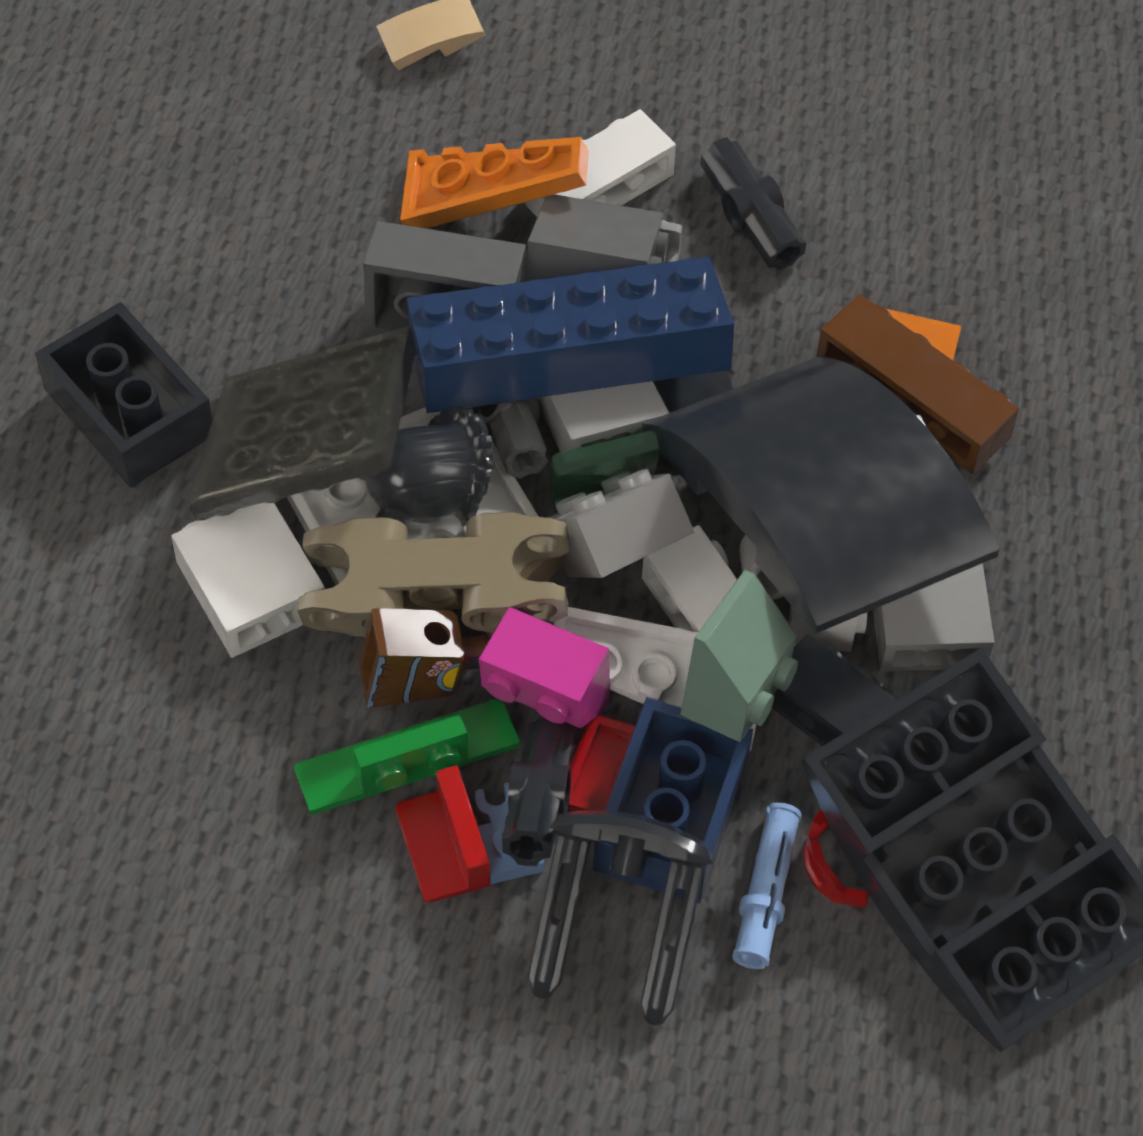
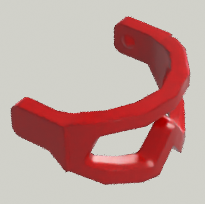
M820 810L812 821L802 851L805 872L815 888L825 897L829 898L831 902L865 908L868 903L869 893L863 890L846 888L824 859L818 838L830 826L822 810Z

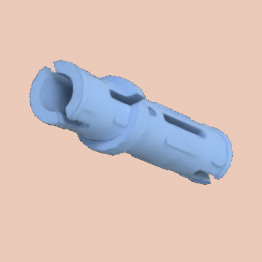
M772 803L770 807H766L765 822L755 858L749 891L747 895L741 898L738 909L739 914L742 916V922L732 958L737 964L750 969H764L765 966L769 965V955L776 925L783 921L785 906L781 901L791 863L798 824L802 817L799 809L786 803Z

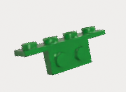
M496 698L296 763L294 771L310 816L434 776L436 771L456 765L462 767L519 748L520 741L503 701Z

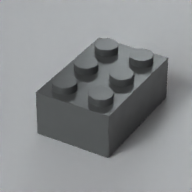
M377 221L363 263L366 333L409 340L407 298L524 282L526 245Z

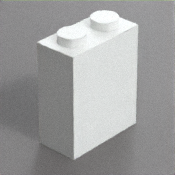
M268 492L253 499L241 500L235 503L229 510L206 520L191 522L181 531L171 535L176 562L231 658L302 626V621L297 612L298 597L309 591L325 589Z

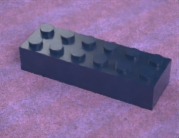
M710 257L688 258L658 264L637 265L628 268L586 272L577 275L535 279L526 282L484 286L475 289L433 293L407 298L409 344L426 413L441 412L452 406L469 408L732 369L734 322Z

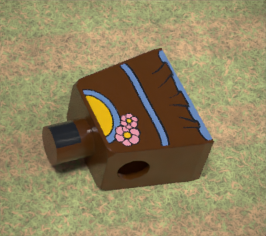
M371 609L359 660L366 708L452 696L455 693L461 670L480 669L479 658L489 642L487 636L461 637L457 615L452 611Z

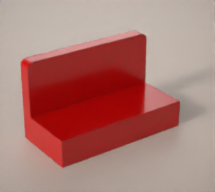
M457 765L436 771L437 792L404 800L395 805L398 821L422 897L426 903L436 902L490 886V862Z

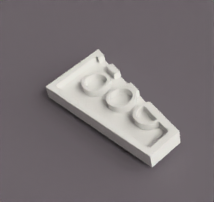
M568 607V616L554 622V626L609 648L610 690L642 704L645 703L647 697L682 708L694 638L698 632ZM753 724V725L751 726V729H753V735H752V741H751L750 751H751V749H752V744H753V739H754L756 724Z

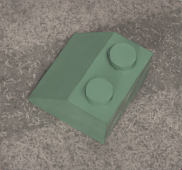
M747 570L743 571L694 638L680 714L738 742L742 741L753 724L761 726L765 722L774 702V693L777 689L786 691L793 680L798 666V661L792 659L797 635L756 575Z

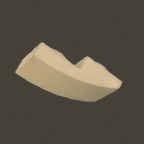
M439 0L402 13L376 26L390 59L398 71L438 49L446 57L486 36L470 0Z

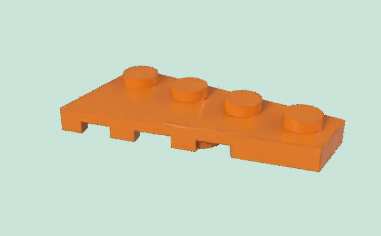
M582 137L526 141L520 149L508 150L503 143L486 144L482 152L465 153L461 146L443 148L441 155L428 156L424 149L411 150L408 156L400 221L403 225L427 229L586 186L589 149Z

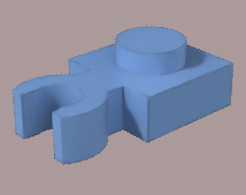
M509 782L504 783L506 801L498 806L487 803L483 789L476 790L475 792L476 812L482 820L488 823L478 826L490 862V884L544 872V860L540 861L537 866L518 865L511 856L502 853V833L504 832L505 820L509 811Z

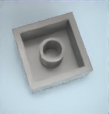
M648 469L633 474L630 471H625L610 477L601 483L604 491H598L587 496L582 492L568 497L555 505L558 513L548 517L567 524L570 537V552L562 555V564L568 577H605L695 533L670 474L650 475Z

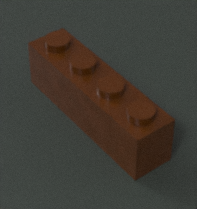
M859 294L821 328L816 357L832 358L846 362L879 381L894 393L915 415L921 416L925 426L943 447L948 456L971 474H974L1011 438L1020 408L1015 406L1005 394L993 390L972 375L969 369L962 363L951 360L933 347L923 335L914 333L897 321L884 307L875 305Z

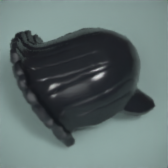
M452 406L442 410L439 415H435L430 420L428 426L404 428L387 435L374 449L363 451L356 455L349 462L350 471L356 477L366 481L369 494L380 508L375 518H391L407 526L410 522L433 523L447 516L454 515L459 519L461 526L466 527L467 521L471 517L476 516L479 504L483 496L487 494L488 486L491 482L492 471L495 467L493 451L491 450L492 439L491 436L487 435L488 429L486 424L478 414H474L469 408L464 409L462 406Z

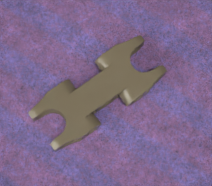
M515 512L485 513L473 516L467 521L466 537L407 540L408 528L398 520L391 518H357L338 524L317 527L303 535L302 548L305 550L310 563L320 567H337L348 570L346 577L336 586L324 590L309 591L298 597L297 612L302 624L313 629L339 632L355 637L365 636L371 609L373 608L462 609V622L464 625L473 630L495 632L509 607L547 623L568 616V600L565 587L552 582L528 581L520 576L524 569L535 561L558 558L570 552V537L567 524L556 519L527 516ZM539 536H546L551 538H541Z

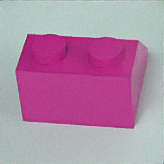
M511 607L508 608L479 658L482 687L486 688L492 696L501 701L520 702L536 709L543 718L558 724L567 722L582 728L599 714L606 711L610 704L609 648Z

